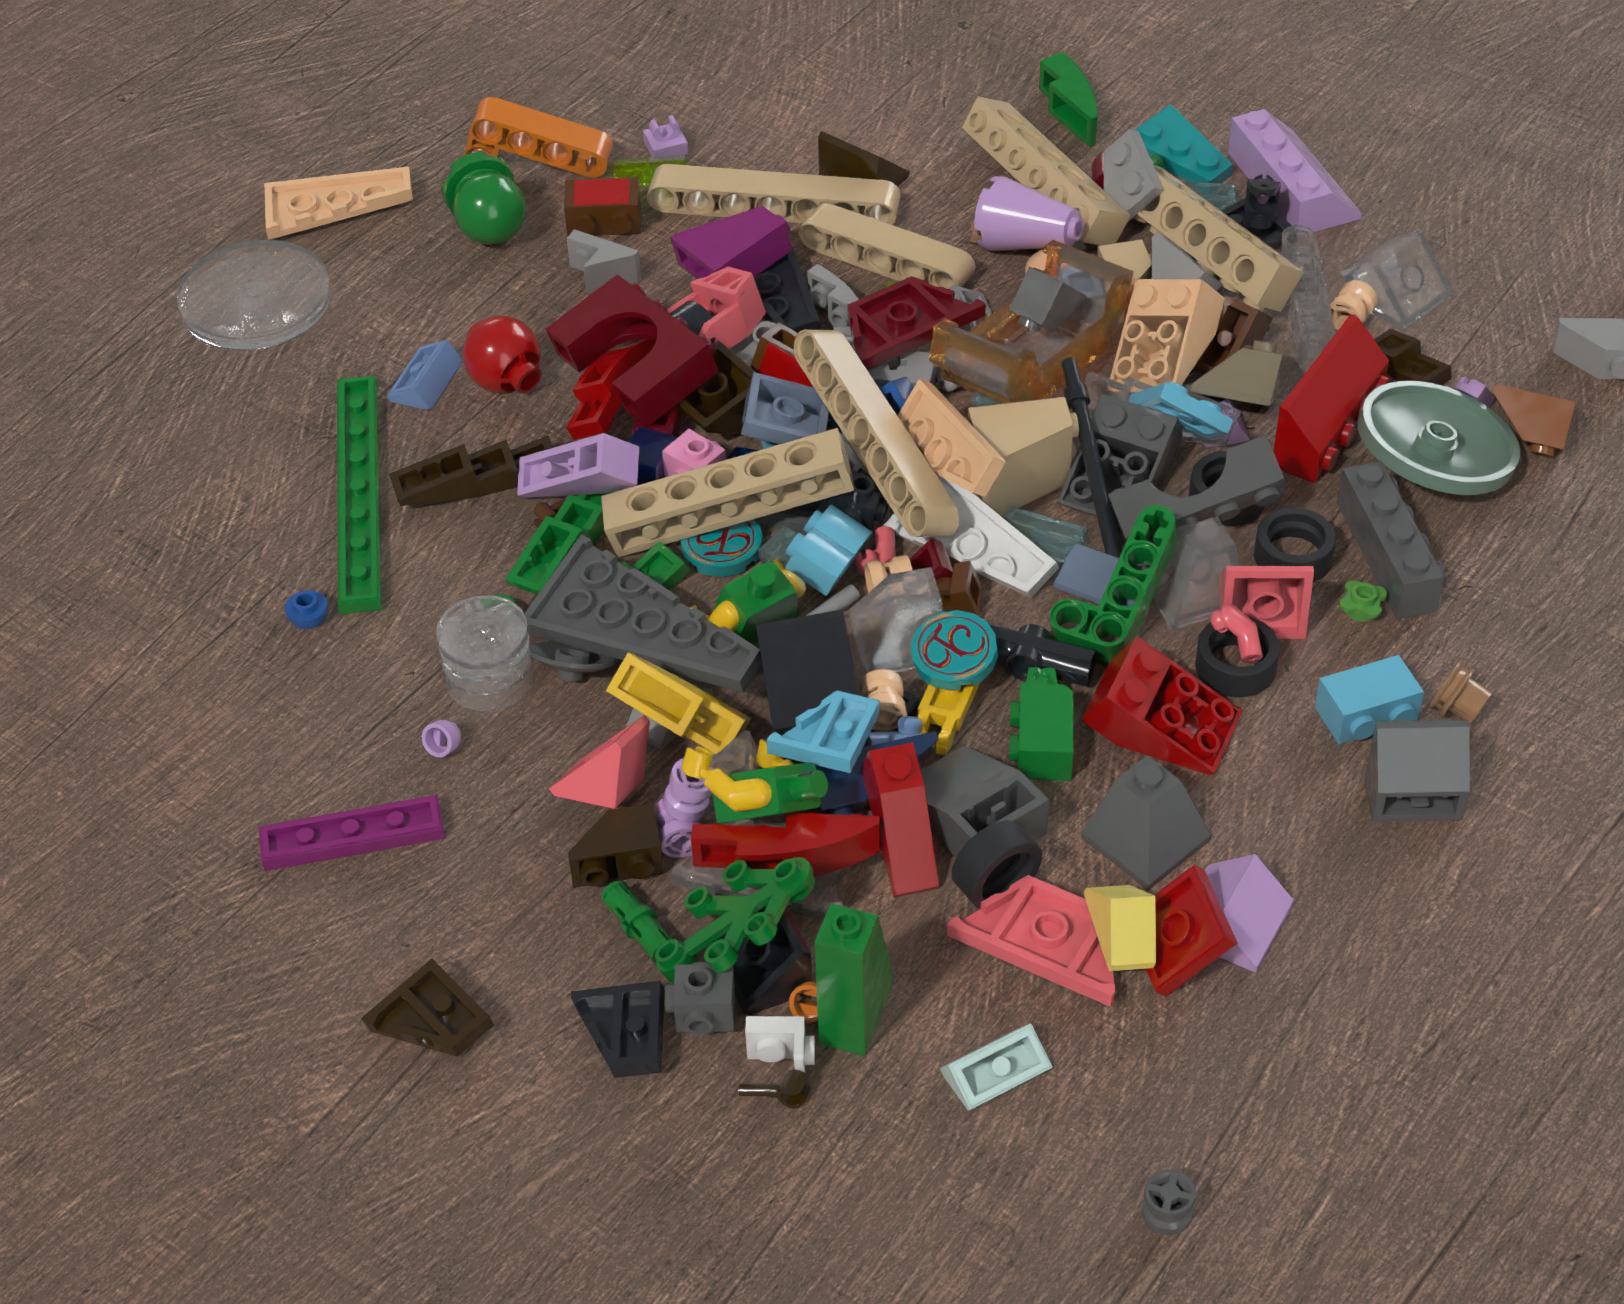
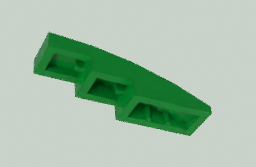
M610 493L578 496L569 494L554 518L546 515L505 579L507 584L538 595L581 534L590 538L593 545L603 534L604 521L601 496Z

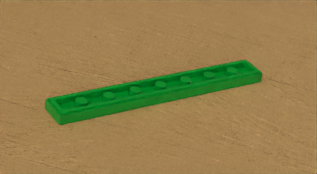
M376 376L337 379L338 607L340 614L382 610L379 423Z

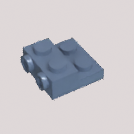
M753 372L745 401L741 434L761 441L783 444L825 432L829 410L814 387Z

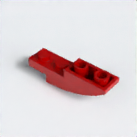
M646 339L611 349L596 359L581 375L572 389L580 403L566 427L574 440L599 435L609 430L611 422L621 405L612 382L642 360L652 350L656 341Z
M806 812L787 813L786 827H771L768 825L740 826L724 825L721 823L693 824L691 833L693 867L726 868L736 860H744L751 869H774L780 862L786 859L801 857L811 864L814 877L859 863L880 852V816Z

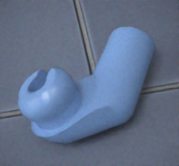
M902 716L898 720V731L870 732L863 747L923 734L920 733L922 722L918 717Z

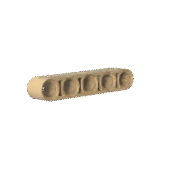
M830 203L820 204L798 229L799 238L807 248L897 281L913 276L927 281L932 286H941L950 289L952 285L963 287L976 268L973 258L962 249Z

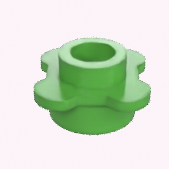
M1351 580L1346 583L1345 590L1347 593L1344 598L1340 599L1339 606L1351 619L1366 622L1381 615L1380 603L1387 597V591L1383 587H1374L1369 583H1361L1358 580Z

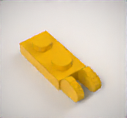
M972 683L961 685L959 690H946L928 685L918 707V718L922 722L920 733H928L930 724L942 726L941 732L938 735L939 740L936 743L937 754L948 755L956 730L960 731L980 683L972 686Z

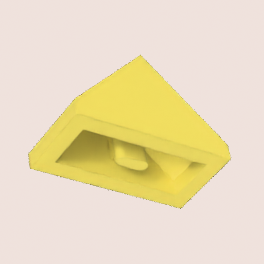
M1131 885L1086 888L1084 891L1085 900L1108 971L1154 968L1156 964L1155 895Z

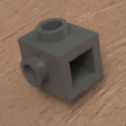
M697 962L691 965H675L674 984H666L665 1010L666 1013H674L676 1032H689L696 1035H703L709 1032H734L735 983L733 966L725 972L717 973L708 963Z

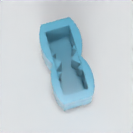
M832 504L824 513L819 510L814 512L803 529L807 532V535L804 536L799 532L785 552L791 557L785 569L799 576L804 582L825 596L831 592L842 575L850 567L857 553L862 550L872 534V531Z

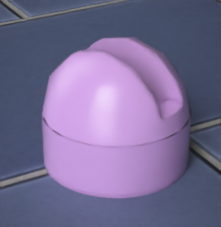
M437 720L427 725L422 732L423 746L434 757H444L452 753L461 741L460 729L454 722L448 720Z

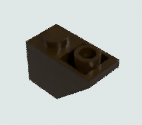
M653 803L606 811L568 852L573 888L599 886L608 882L633 878L643 879L652 875L664 874L661 844Z

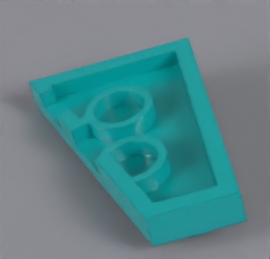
M1171 104L1135 129V131L1140 133L1149 156L1157 154L1163 160L1165 170L1208 193L1232 176L1233 164Z

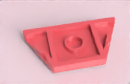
M1027 875L1011 884L1007 891L996 893L983 900L980 910L962 920L955 916L947 924V936L1109 1007L1114 1003V971H1108L1086 900L1080 896Z

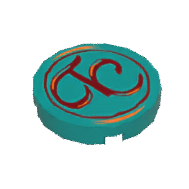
M752 519L680 540L683 559L688 565L690 562L697 567L698 572L704 575L725 577L737 575L745 571L746 565L750 564L753 560L754 564L757 562L763 549V536L760 525Z
M959 610L941 612L926 619L915 630L910 643L912 663L920 678L933 687L946 690H959L961 685L972 683V686L982 682L993 671L998 658L996 634L988 622L976 614Z

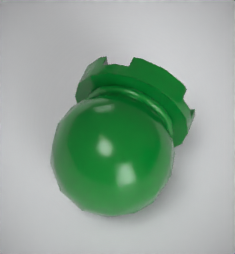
M481 151L466 154L453 162L450 166L451 173L447 176L445 183L443 181L441 183V190L446 205L455 216L457 226L473 242L485 245L507 242L518 233L526 219L524 194L515 183L510 167L502 157L486 156Z

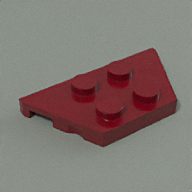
M910 276L847 305L848 321L855 353L865 368L869 370L986 316V303L975 299L972 304H968L955 299V291L941 286H932L927 281Z

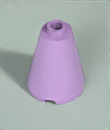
M1003 176L992 177L990 181L994 182L990 189L983 188L976 206L974 228L976 231H981L982 241L977 240V243L984 250L1004 251L1070 247L1083 234L1084 221L1080 218V213L1077 209Z

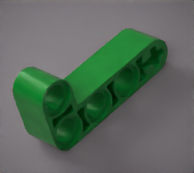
M1151 505L1140 512L1098 606L1070 598L1060 600L1050 609L1049 620L1054 640L1098 650L1097 662L1109 665L1111 659L1137 636L1175 549L1176 523L1174 514L1170 509L1162 505ZM1150 536H1154V544L1150 542ZM1138 564H1147L1150 566L1144 570H1136L1132 568ZM1124 599L1134 601L1133 604L1128 606L1117 604V602ZM1066 622H1076L1079 624L1072 629L1061 627ZM1107 635L1119 637L1114 642H1104L1101 640V638Z

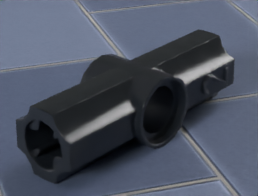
M988 623L996 634L998 652L996 664L1004 665L1013 677L1026 681L1029 667H1038L1040 669L1048 667L1055 668L1056 677L1059 680L1083 686L1090 685L1097 662L1098 650L1054 640L1053 635L1047 629L1036 624H1026L1020 627L1019 630H1014Z

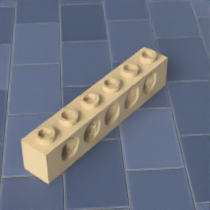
M977 97L962 128L1021 184L1077 209L1080 213V218L1084 221V230L1080 238L1082 242L1097 245L1116 243L1131 215L1008 102Z
M1154 165L1164 191L1133 218L1142 223L1148 222L1152 226L1149 230L1153 234L1158 232L1167 239L1172 240L1191 258L1192 256L1196 258L1197 263L1213 276L1217 274L1221 277L1220 282L1224 288L1237 294L1239 292L1245 296L1243 299L1245 304L1261 312L1265 308L1281 312L1304 271L1169 172Z
M835 428L601 496L604 531L619 558L650 549L658 541L668 544L854 491L849 456L839 430Z

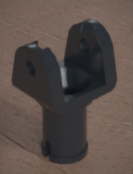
M1263 174L1256 176L1254 179L1247 180L1244 204L1246 224L1257 229H1267L1275 223L1281 182L1274 181L1269 175H1266V179H1263Z

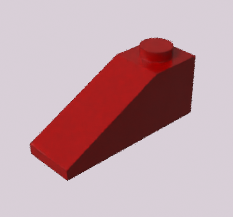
M907 743L870 750L860 769L872 816H880V847L893 898L938 889L939 882L925 786L914 744Z

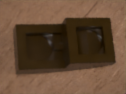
M1391 328L1374 339L1389 359L1387 374L1396 381H1422L1443 385L1452 379L1450 365L1421 354V342L1419 339Z

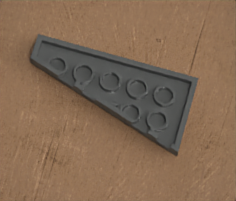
M583 534L579 536L519 621L521 629L525 634L624 660L627 653L630 652L672 674L744 693L762 664L759 648L725 626L719 628L708 621L705 613L696 607L690 609L680 602L679 596L636 568H627L618 562L616 555L608 550L601 551L593 546L592 540Z

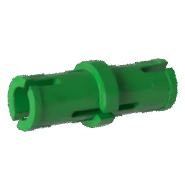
M623 880L620 883L618 881L612 882L602 892L601 901L621 922V930L628 938L635 939L650 959L656 963L655 953L658 947L663 942L673 938L656 920V912L649 905L640 902Z

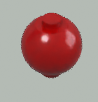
M493 316L475 323L469 329L463 346V362L470 378L481 388L493 393L503 394L517 390L519 393L525 394L533 390L542 377V372L539 369L541 358L539 342L533 331L522 321L509 316Z

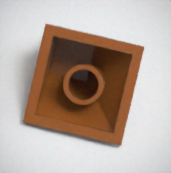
M1494 384L1492 392L1495 399L1522 441L1531 444L1529 451L1547 456H1554L1555 449L1564 451L1576 401Z

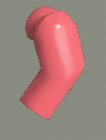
M882 526L877 528L874 533L875 549H866V555H863L861 551L857 553L855 565L861 575L865 576V562L879 560L882 563H887L893 557H896L895 530L892 527Z
M1229 604L1223 605L1221 609H1217L1212 613L1211 623L1215 630H1218L1220 633L1230 630L1237 636L1242 662L1253 663L1263 658L1258 628L1252 619L1236 606Z

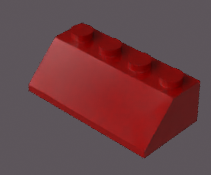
M1350 314L1279 407L1273 450L1279 467L1284 472L1316 484L1325 470L1331 471L1342 446L1348 447L1351 444L1358 426V416L1369 393L1377 387L1391 382V379L1386 377L1389 359L1360 319L1355 315Z

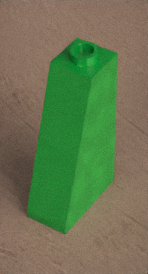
M830 903L815 940L819 1044L865 1056L893 984L894 974L879 916Z

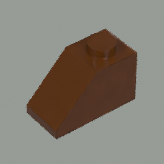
M1225 295L1216 335L1194 367L1206 373L1245 345L1253 346L1254 340L1263 339L1273 317Z

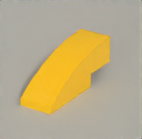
M630 652L625 656L606 689L608 693L680 737H688L722 759L730 756L751 720L750 717L702 689Z

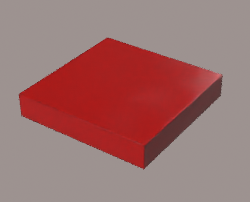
M1194 864L1155 894L1156 964L1154 968H1147L1146 970L1155 992L1166 997L1238 944L1203 868Z

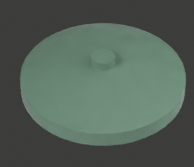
M1397 381L1381 385L1366 397L1358 416L1359 434L1368 450L1396 474L1432 490L1457 495H1479L1493 492L1503 487L1510 480L1520 459L1518 440L1509 425L1497 413L1473 397L1442 385L1422 381Z

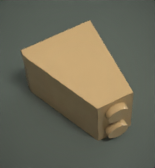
M1065 397L968 408V422L1006 461L999 477L993 483L987 495L984 497L975 494L1000 516H1003L1064 486L1077 455L1072 437H1078L1079 435L1077 415L1075 412H1069Z

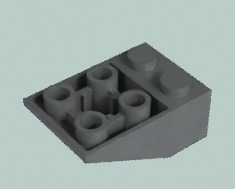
M1102 394L1091 422L1108 494L1147 479L1158 489L1169 470L1183 435L1178 417ZM1080 447L1057 503L1097 517ZM1113 511L1115 523L1118 524L1117 519H1116V516H1115L1114 511Z
M966 746L960 747L920 770L925 786L931 832L955 857H957L964 845L974 835L995 822L1004 820L1015 821L1034 841L1047 834L1049 799L1020 770Z

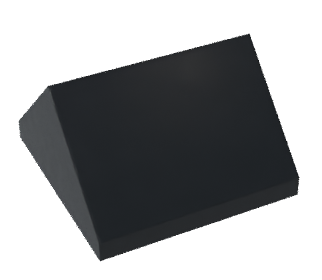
M766 905L765 907H763L762 909H760V910L758 911V913H759V912H764L765 909H766V907H767V905ZM787 906L776 925L777 932L771 941L757 946L746 935L737 951L738 957L733 965L735 996L744 1014L751 1015L789 1001L791 993L800 984L812 982L811 953ZM727 933L719 937L717 940L724 939Z

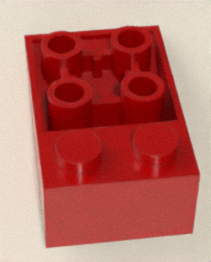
M1136 636L1111 659L1081 721L1117 746L1212 776L1219 765L1243 710Z

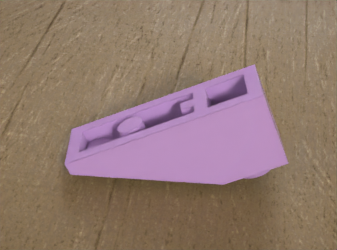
M602 433L520 457L517 496L531 498L567 496L569 494H602L637 486L639 446Z

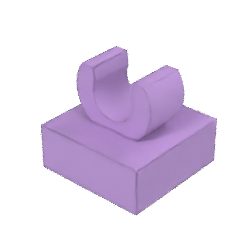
M673 115L668 116L669 124L658 126L654 119L650 121L649 129L643 130L644 143L654 162L688 154V142Z

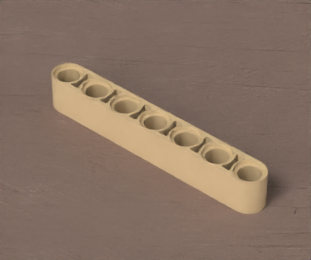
M662 164L654 170L647 193V201L653 209L663 213L729 217L763 206L773 214H779L787 222L803 223L820 204L830 203L893 225L896 220L901 193L897 185L886 180Z
M804 329L800 331L794 341V355L797 362L906 532L912 537L952 535L959 524V512L956 504L846 337L837 330Z

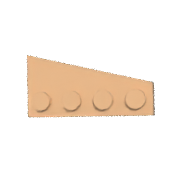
M409 167L264 183L266 232L268 240L412 201Z
M918 379L900 410L898 418L935 474L972 493L985 497L999 477L1006 461L932 383Z

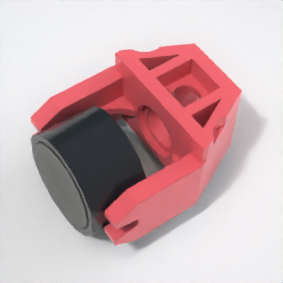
M726 267L711 273L707 277L693 280L690 282L693 292L667 309L669 314L675 319L681 317L697 336L703 334L712 344L720 341L728 349L748 337L766 313L753 274L732 267Z

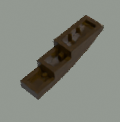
M548 435L512 450L507 440L471 454L468 453L465 445L462 444L392 472L389 476L400 506L444 503L481 497L517 488L520 457L551 449L553 445Z

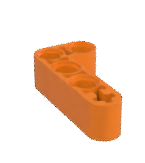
M488 97L481 100L478 105L464 155L481 151L486 156L497 158L499 151L503 150L586 177L596 178L602 176L607 170L613 142L611 137L603 131L499 98Z

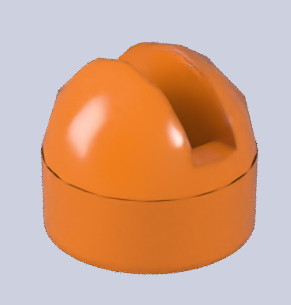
M816 982L802 983L791 993L789 1008L794 1016H804L806 1023L815 1022L818 1020L817 1002L800 1000V994L817 997Z

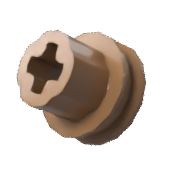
M1460 660L1428 707L1440 709L1442 717L1449 709L1462 719L1468 720L1471 724L1493 692L1470 678L1475 669L1467 670L1463 667V661Z

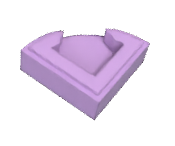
M1461 377L1453 388L1473 397L1487 407L1494 401V395L1488 387L1475 379L1469 381L1467 377Z

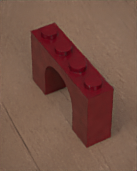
M618 274L545 329L557 355L579 373L601 355L620 343L633 339L656 341L652 350L642 360L612 382V386L623 409L645 428L719 372L713 357L716 354V350L706 336L694 334L681 317L676 319L672 317L659 300H650L637 283L633 282L630 284Z

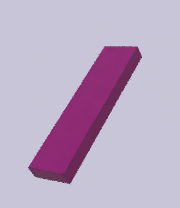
M438 794L258 827L261 861L264 871L445 839Z

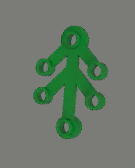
M797 857L780 862L774 869H751L744 860H736L729 864L722 874L723 880L731 890L741 892L748 887L761 889L752 895L713 896L704 886L691 890L684 899V906L695 918L699 919L707 915L721 916L684 942L677 941L676 939H669L663 942L655 953L658 970L669 982L674 983L675 965L697 963L698 956L696 953L711 944L704 953V959L715 972L722 973L735 964L738 957L737 951L746 935L757 946L771 941L777 932L776 925L787 904L804 899L812 891L815 885V877L813 876L811 864L806 859ZM767 905V907H766V909H765L764 912H759V913H758V911H759L760 909H762L763 907H765V906ZM727 933L724 939L717 940L719 937Z

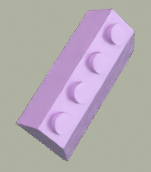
M1265 109L1232 117L1228 154L1248 179H1254L1256 176L1263 174V179H1266V175H1269L1274 181L1281 182L1277 214L1292 225L1296 237L1361 219L1362 213L1290 127Z

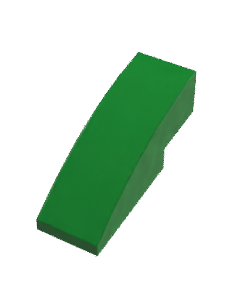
M1063 51L1040 60L1039 90L1049 98L1048 112L1087 146H1095L1098 118L1097 104L1086 76L1077 64Z

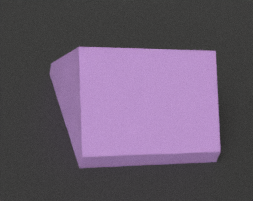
M1253 854L1209 864L1205 872L1238 944L1221 955L1220 958L1256 973L1289 914L1294 900L1257 855Z

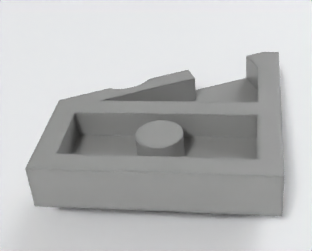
M1128 129L1104 151V191L1131 215L1128 222L1164 191L1140 133L1132 129Z

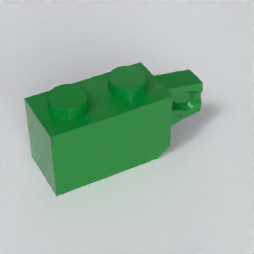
M1029 667L1026 683H1020L1019 701H1011L1010 727H1018V735L1010 734L1009 761H1018V770L1029 780L1071 781L1073 763V691L1064 684H1058L1055 668L1047 667L1040 669L1038 667Z

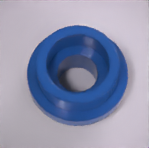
M312 590L301 591L292 595L285 604V613L288 620L300 629H312L319 626L324 621L328 610L326 598L321 593Z

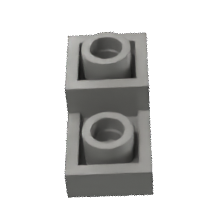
M816 264L807 271L808 290L813 303L828 311L829 325L833 327H850L847 305L859 299L840 278Z

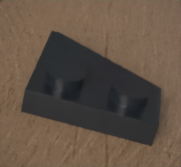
M661 981L571 991V999L614 1078L662 1072L665 991Z

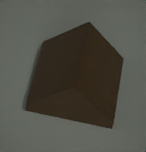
M821 131L818 136L819 175L886 180L894 183L897 187L909 176L910 171Z
M717 341L713 344L716 350V354L713 357L719 372L676 404V406L706 433L741 434L746 396L753 372L755 371L723 343Z

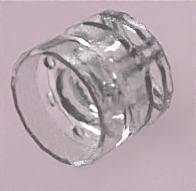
M486 595L473 596L461 600L444 612L437 623L436 638L439 654L442 659L445 685L451 698L461 706L476 711H497L514 705L526 696L534 683L535 669L533 657L529 654L530 636L528 633V623L522 609L509 599Z

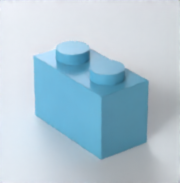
M1396 655L1319 678L1315 709L1339 745L1355 739L1362 740L1374 734L1376 721H1418L1424 691L1401 657Z

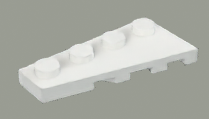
M937 475V477L956 504L959 512V524L952 535L912 537L906 532L895 513L883 525L892 527L895 530V535L920 547L929 539L934 538L944 544L950 561L954 563L971 561L976 573L1029 598H1032L1059 569L1056 561L975 494L942 478L940 475Z

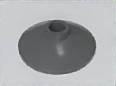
M554 641L535 643L530 646L529 650L531 657L546 666L557 669V677L568 681H580L583 679V673L611 667L615 664L616 659Z

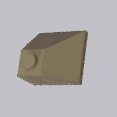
M1254 340L1253 346L1245 345L1192 383L1190 392L1271 406L1277 398L1285 351L1276 350L1277 343Z

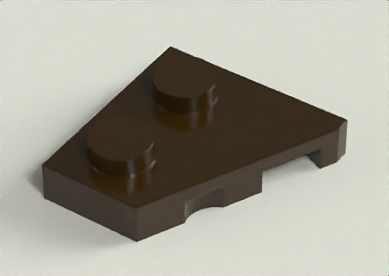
M430 959L361 1018L371 1032L456 1057L494 1026L490 1016L433 959Z

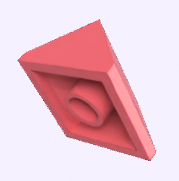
M1225 566L1219 573V609L1223 605L1228 604L1236 606L1248 617L1265 623L1275 632L1278 639H1306L1314 568L1313 566Z
M646 715L641 716L584 756L556 781L549 790L557 797L615 809L644 780L650 726L649 719Z

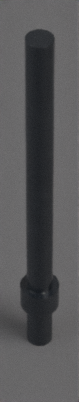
M1066 358L1061 362L1067 386L1064 389V396L1068 408L1072 409V412H1075L1078 418V438L1106 554L1120 558L1122 549L1088 405L1091 402L1088 387L1082 383L1077 359Z

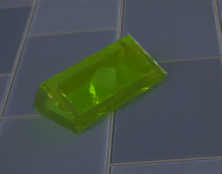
M685 155L613 160L614 178L639 177V185L650 184L654 170L662 164L686 165Z

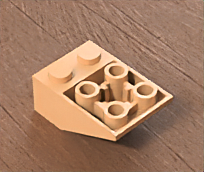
M1136 279L1108 389L1141 391L1165 382L1182 385L1216 335L1225 298L1202 279Z

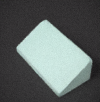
M1030 1023L941 1067L940 1070L945 1080L969 1111L1053 1067Z

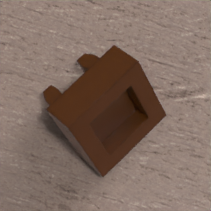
M971 561L954 563L952 578L944 577L936 580L934 595H943L942 611L959 610L973 613L980 617L984 588Z

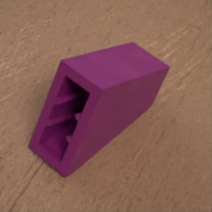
M763 206L685 230L670 237L678 265L696 279L707 277L711 273L726 267L751 272L753 277H755L793 250L789 238L791 230L787 221L781 215H775Z

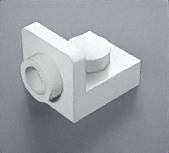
M746 1016L747 1059H759L764 1062L794 1059V1069L804 1073L805 1065H815V1036H805L804 1016Z

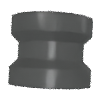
M1176 1170L1158 1171L1149 1177L1144 1189L1142 1216L1145 1223L1153 1231L1162 1235H1175L1189 1227L1193 1217V1206L1196 1198V1189L1192 1181L1185 1174Z

